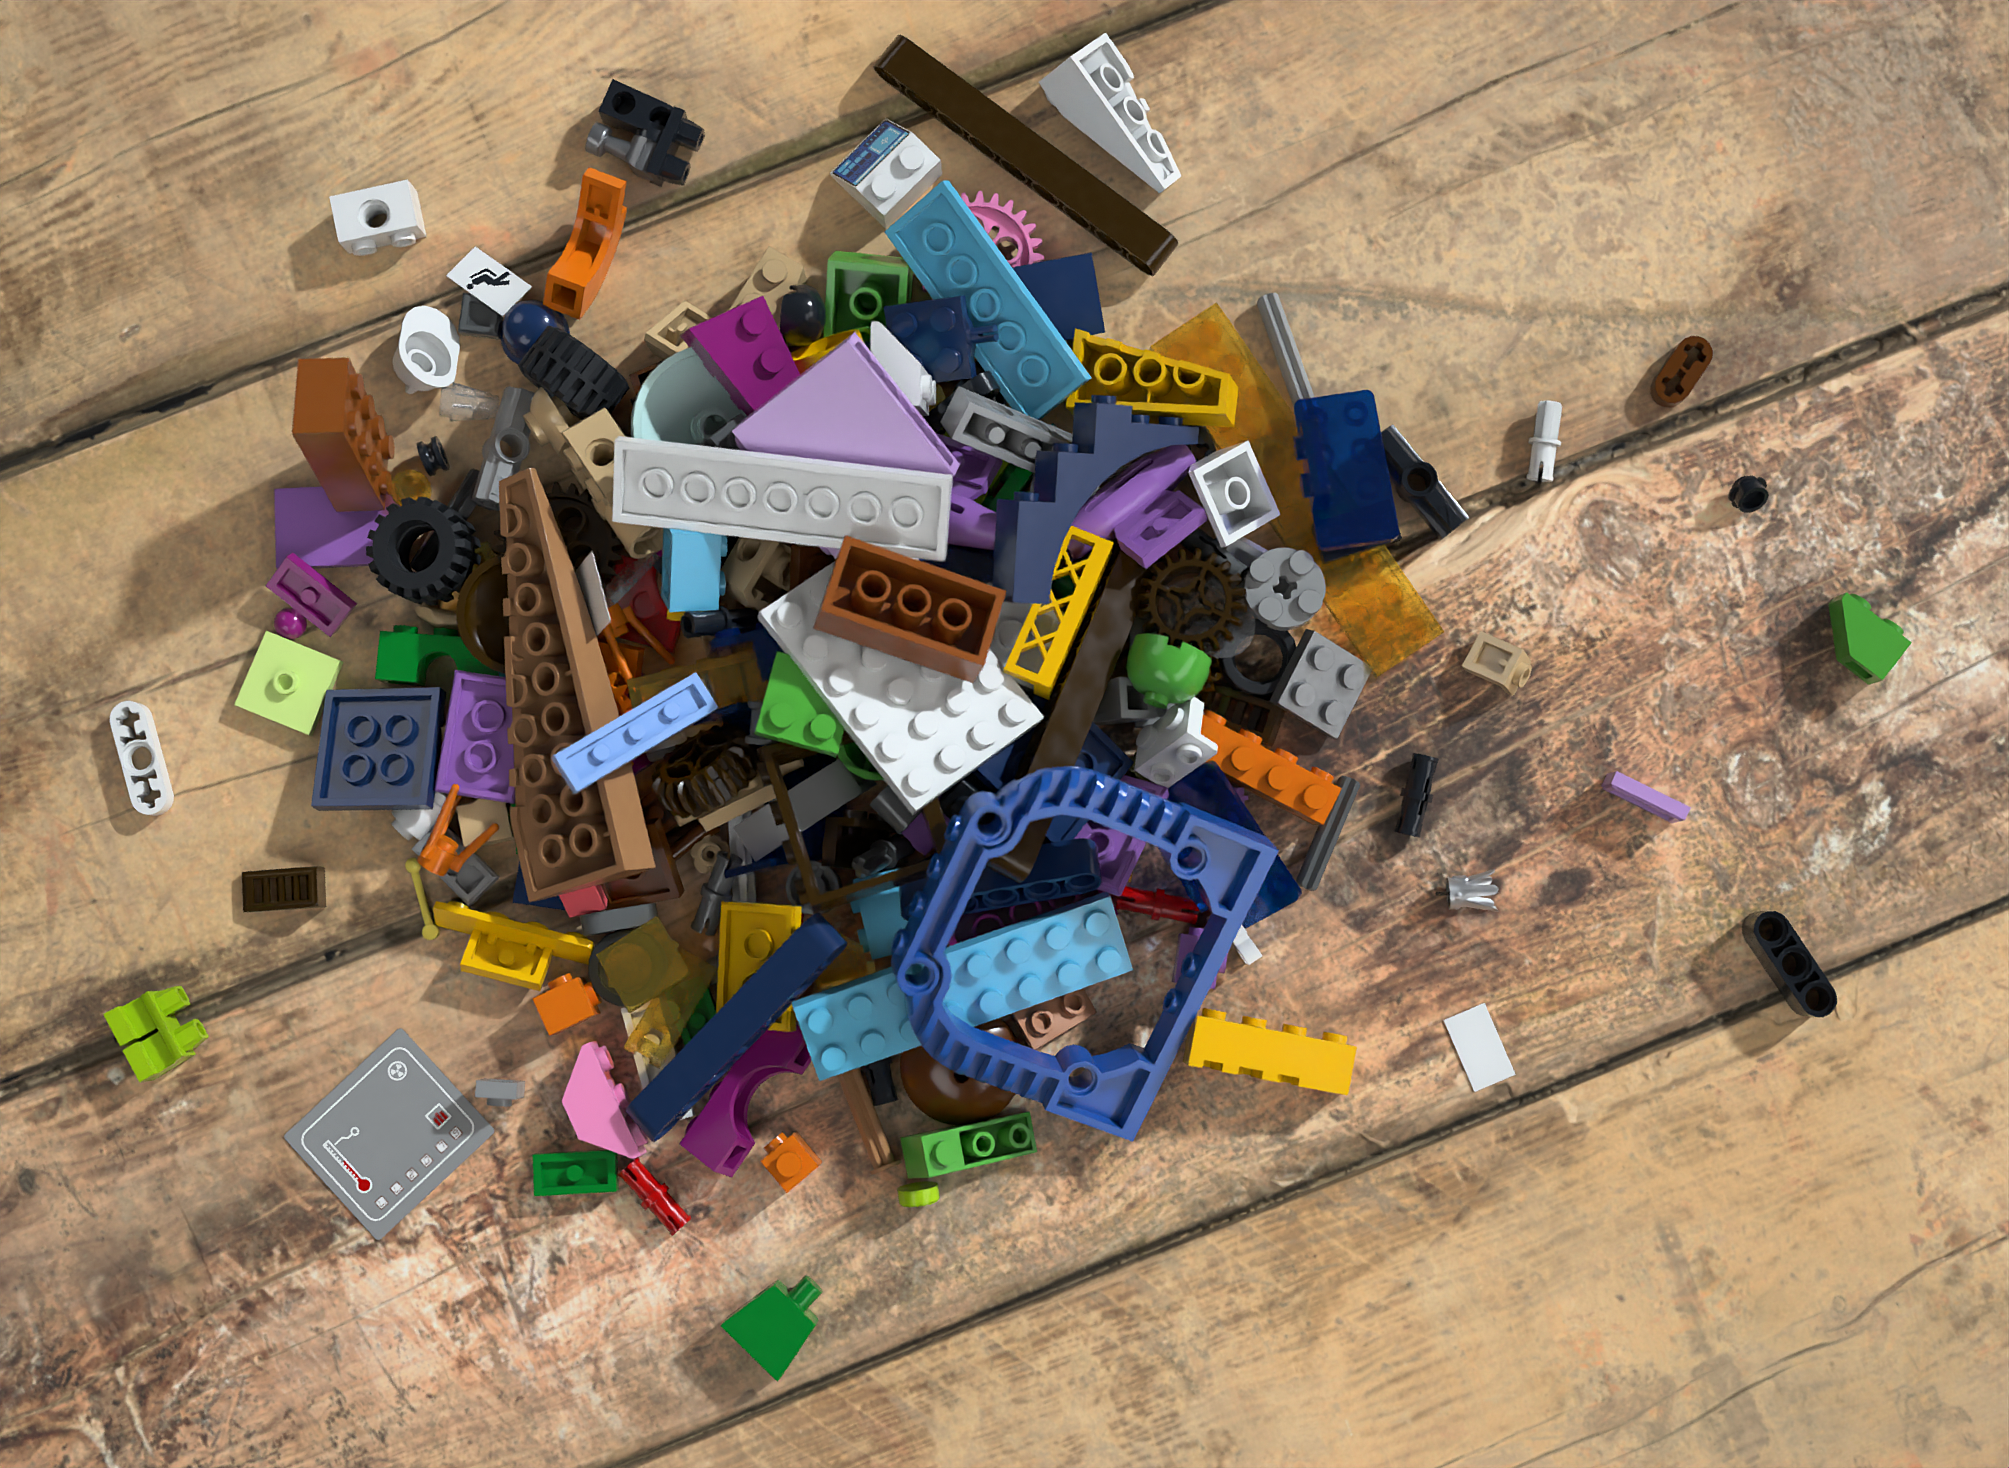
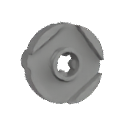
M1275 548L1261 554L1250 565L1242 588H1245L1247 596L1243 600L1245 605H1247L1249 613L1255 619L1258 618L1261 622L1268 624L1267 627L1280 631L1293 630L1305 625L1320 610L1326 592L1323 573L1314 562L1313 557L1304 550L1298 551L1293 548ZM1279 579H1285L1287 583L1293 584L1295 590L1290 592L1289 599H1283L1281 593H1274L1273 587L1279 584Z

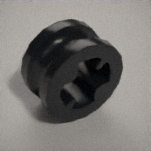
M437 436L431 437V442L428 444L422 441L416 444L420 459L430 477L436 474L437 469H443V471L450 470L446 453Z

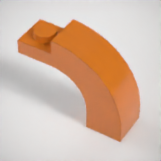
M590 167L583 174L578 210L571 236L562 255L547 273L543 304L548 308L580 320L591 306L605 280L621 237L627 207L623 206L627 181Z

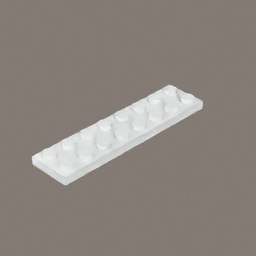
M619 436L615 440L612 522L837 549L840 548L845 535L907 557L944 561L947 553L953 475Z

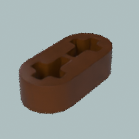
M1690 336L1674 348L1650 386L1652 399L1658 405L1674 407L1690 394L1713 358L1712 347L1705 338ZM1694 347L1699 351L1697 358L1700 361L1696 360L1686 369L1682 366L1688 357L1687 352L1684 350L1689 351ZM1677 375L1681 378L1675 386V390L1678 393H1673L1669 397L1664 394L1666 386L1663 383L1669 382Z

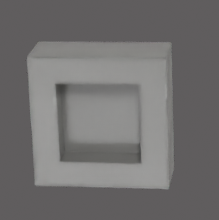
M487 1078L476 1080L475 1097L487 1098V1105L512 1106V1099L517 1100L524 1097L525 1081Z

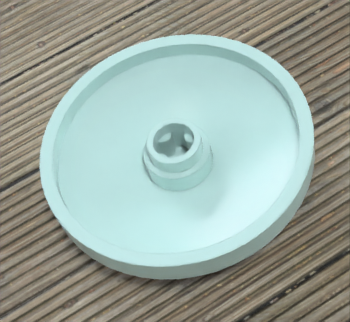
M691 347L668 357L645 379L637 393L632 409L631 437L699 445L740 413L745 418L747 416L741 409L737 408L730 399L729 393L717 378L709 373L703 365L704 362Z

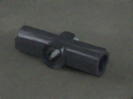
M1393 424L1383 430L1364 447L1394 483L1399 497L1412 505L1440 541L1469 518L1438 480L1435 468L1419 457ZM1418 474L1423 477L1426 482L1425 490H1413L1407 482L1408 475Z

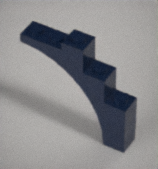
M1091 395V403L1075 402L1072 444L1053 443V451L1036 450L1034 492L1014 491V500L997 499L992 586L1006 591L1004 602L1049 604L1053 571L1063 540L1077 513L1096 488L1121 466L1147 452L1171 445L1198 444L1199 427L1183 426V418L1159 417L1158 424H1149L1150 416L1133 415L1132 406L1116 405V396Z

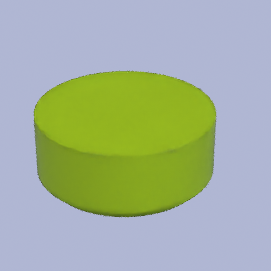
M915 1182L897 1188L899 1204L903 1207L926 1206L936 1203L940 1199L937 1182Z

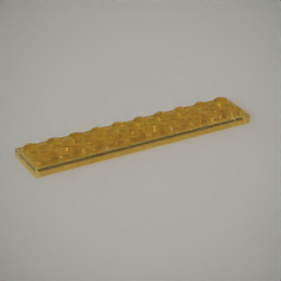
M1217 302L1150 346V351L1160 353L1161 356L1178 361L1184 360L1231 375L1238 386L1234 427L1205 426L1218 450L1249 441L1281 514L1268 523L1286 548L1308 552L1313 557L1314 562L1320 567L1326 585L1323 603L1363 661L1369 665L1375 678L1444 633V630L1386 546L1324 565L1322 564L1310 526L1323 520L1359 510V507Z

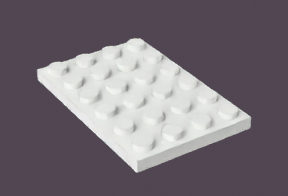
M833 562L761 610L757 618L785 654L791 656L847 733L910 813L914 815L1038 725L1044 716L1013 677L1003 673L1004 666L990 649L983 669L974 683H970L813 629L834 565Z

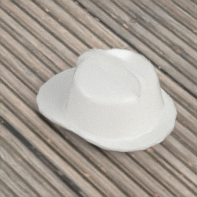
M428 306L414 307L406 313L401 325L398 347L392 359L396 375L406 384V393L413 394L416 391L446 388L454 382L460 343L456 328L449 318L437 309Z

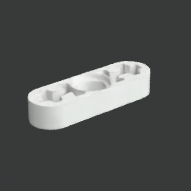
M133 701L121 702L113 708L110 714V725L131 803L142 814L162 815L171 808L174 794L152 713L143 704ZM128 711L140 715V720L134 722L136 735H146V740L138 739L127 743L128 738L135 739L132 727L123 725V720L129 718ZM140 747L148 748L152 755L150 765L143 770L136 769L132 763V755ZM157 775L156 779H148L151 789L161 793V797L155 799V807L153 804L144 802V797L150 794L147 782H138V777Z

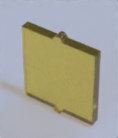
M657 916L596 954L610 979L608 982L609 987L615 988L629 1013H632L691 975L677 950L679 943L670 938Z

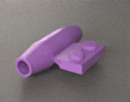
M936 433L960 464L952 479L947 543L994 550L996 513L974 500L980 495L986 494L1003 461L950 437Z
M1171 445L1158 449L1135 461L1100 488L1094 496L1089 497L1077 513L1071 526L1109 541L1117 538L1120 549L1147 569L1208 520L1203 507L1180 490L1173 492L1178 484L1187 476L1190 465L1196 463L1194 455L1186 445ZM1071 539L1066 552L1070 561L1073 562L1092 552L1093 547Z

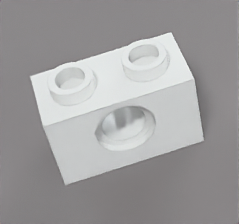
M409 180L329 197L338 242L349 254L353 253L357 256L370 255L375 253L378 247L391 244L394 247H406L416 243V239L427 237L418 193ZM387 214V219L382 226L377 228L371 227L375 216Z

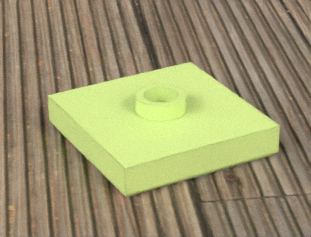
M266 631L234 705L312 736L324 710L326 690L333 689L344 662Z

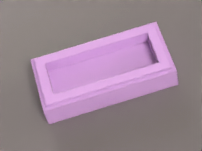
M1618 771L1608 773L1601 785L1603 790L1670 823L1684 821L1691 807Z

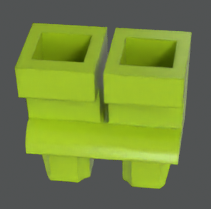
M174 986L162 991H147L139 998L103 1014L119 1045L129 1046L122 1051L139 1083L154 1081L196 1055L193 1049L209 1038L203 1024L198 1019H193L180 1026L174 1013L190 1005L189 998L182 986Z

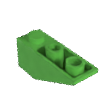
M1030 1112L900 1137L908 1178H931L1037 1152Z

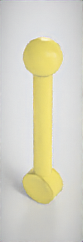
M409 858L405 863V868L412 875L425 926L422 929V935L427 940H434L439 936L440 929L432 922L419 874L421 865L417 862V858Z

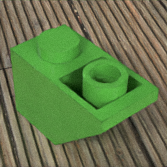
M1846 592L1834 597L1828 605L1836 660L1868 685L1883 681L1912 642L1903 636L1904 631L1899 625L1889 619L1882 620L1870 611L1871 605L1859 595Z

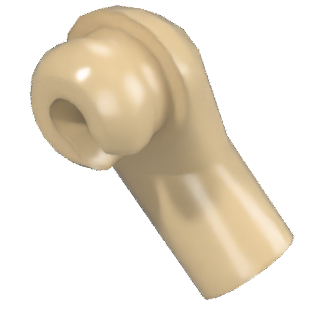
M422 602V605L418 604L415 607L417 616L432 626L459 631L456 610L438 608L439 603L438 605L430 606Z

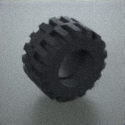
M547 326L518 364L522 374L537 388L542 387L550 398L553 396L558 397L565 403L570 413L580 420L585 419L602 408H606L609 414H611L630 389L625 378L613 366L578 339L557 327Z
M418 496L417 501L408 497L401 499V507L394 503L386 507L389 514L386 517L378 515L374 522L379 524L376 531L370 529L367 537L373 540L372 546H366V555L374 559L368 565L370 571L378 575L376 580L381 586L388 588V591L422 605L423 602L431 606L438 605L439 599L446 603L454 600L453 592L460 593L464 582L473 572V565H480L481 556L475 553V549L481 548L480 540L472 535L476 532L473 525L465 521L466 517L437 500L433 501L427 497ZM436 531L439 538V552L435 561L425 570L414 573L409 563V553L412 544L422 534Z

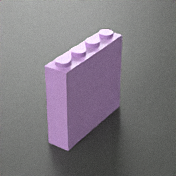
M856 332L754 410L732 430L736 436L735 442L742 451L953 476L960 466L959 462ZM820 547L827 555L832 554L836 559L839 549Z

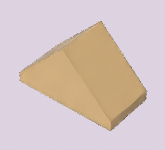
M684 300L646 332L644 341L654 355L665 360L677 352L691 348L688 347L680 335L687 329L712 317Z

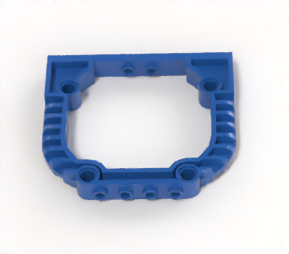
M1076 766L1039 769L1035 773L1029 774L1017 781L1012 780L1003 786L996 795L984 791L973 794L963 804L959 815L952 816L945 831V839H947L941 853H935L929 863L927 883L923 891H917L911 901L909 921L905 929L900 928L893 939L891 952L893 953L891 959L892 970L898 986L905 993L907 1015L917 1039L923 1048L940 1064L960 1075H966L982 1083L996 1086L1004 1091H1010L1021 1097L1042 1103L1046 1111L1133 1142L1279 850L1264 835L1183 802L1176 804L1103 773ZM986 812L996 813L991 823L987 825L977 824L982 814ZM1061 814L1090 819L1159 847L1163 859L1175 875L1181 879L1196 880L1201 898L1212 913L1193 951L1189 952L1182 962L1181 975L1175 988H1171L1164 998L1163 1012L1145 1048L1129 1043L1116 1050L1091 1056L1086 1048L1079 1045H1070L1059 1050L1054 1056L974 1028L951 1014L944 1004L943 1000L949 990L952 979L950 963L944 952L988 858L1002 856L1012 850L1021 839L1029 822ZM1190 846L1193 847L1188 857L1177 859L1182 849ZM913 964L924 965L923 969L917 974H906V970ZM1076 1068H1085L1078 1076H1069Z

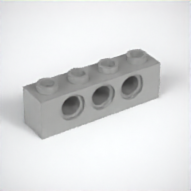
M958 386L940 422L951 439L1035 473L1036 450L1053 451V443L1072 444L1073 434ZM1098 486V487L1096 488V490L1093 492V494L1091 495V497L1096 494V492H1097L1099 486Z

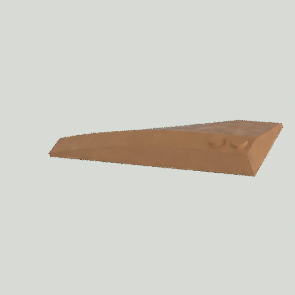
M528 468L499 481L500 533L506 537L507 549L505 557H501L502 574H507L508 598L503 599V616H509L510 635L504 637L506 705L512 707L511 727L507 728L508 744H513L514 769H509V787L515 786V807H510V819L529 902H535L623 879L656 868L631 761L578 793L573 794L551 759L555 754L617 719L619 713L594 627L568 551L536 469Z

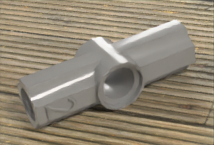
M508 386L504 389L490 438L485 441L482 448L484 459L471 500L476 502L478 506L488 510L500 511L499 481L519 473L522 460L527 457L530 451L528 439L531 431L522 415L530 411V403L535 393L524 388ZM500 441L506 442L511 447L512 457H507L502 453Z

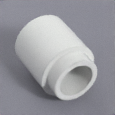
M435 792L433 809L393 810L391 813L396 819L391 823L392 826L408 841L413 836L421 840L434 827L447 795Z

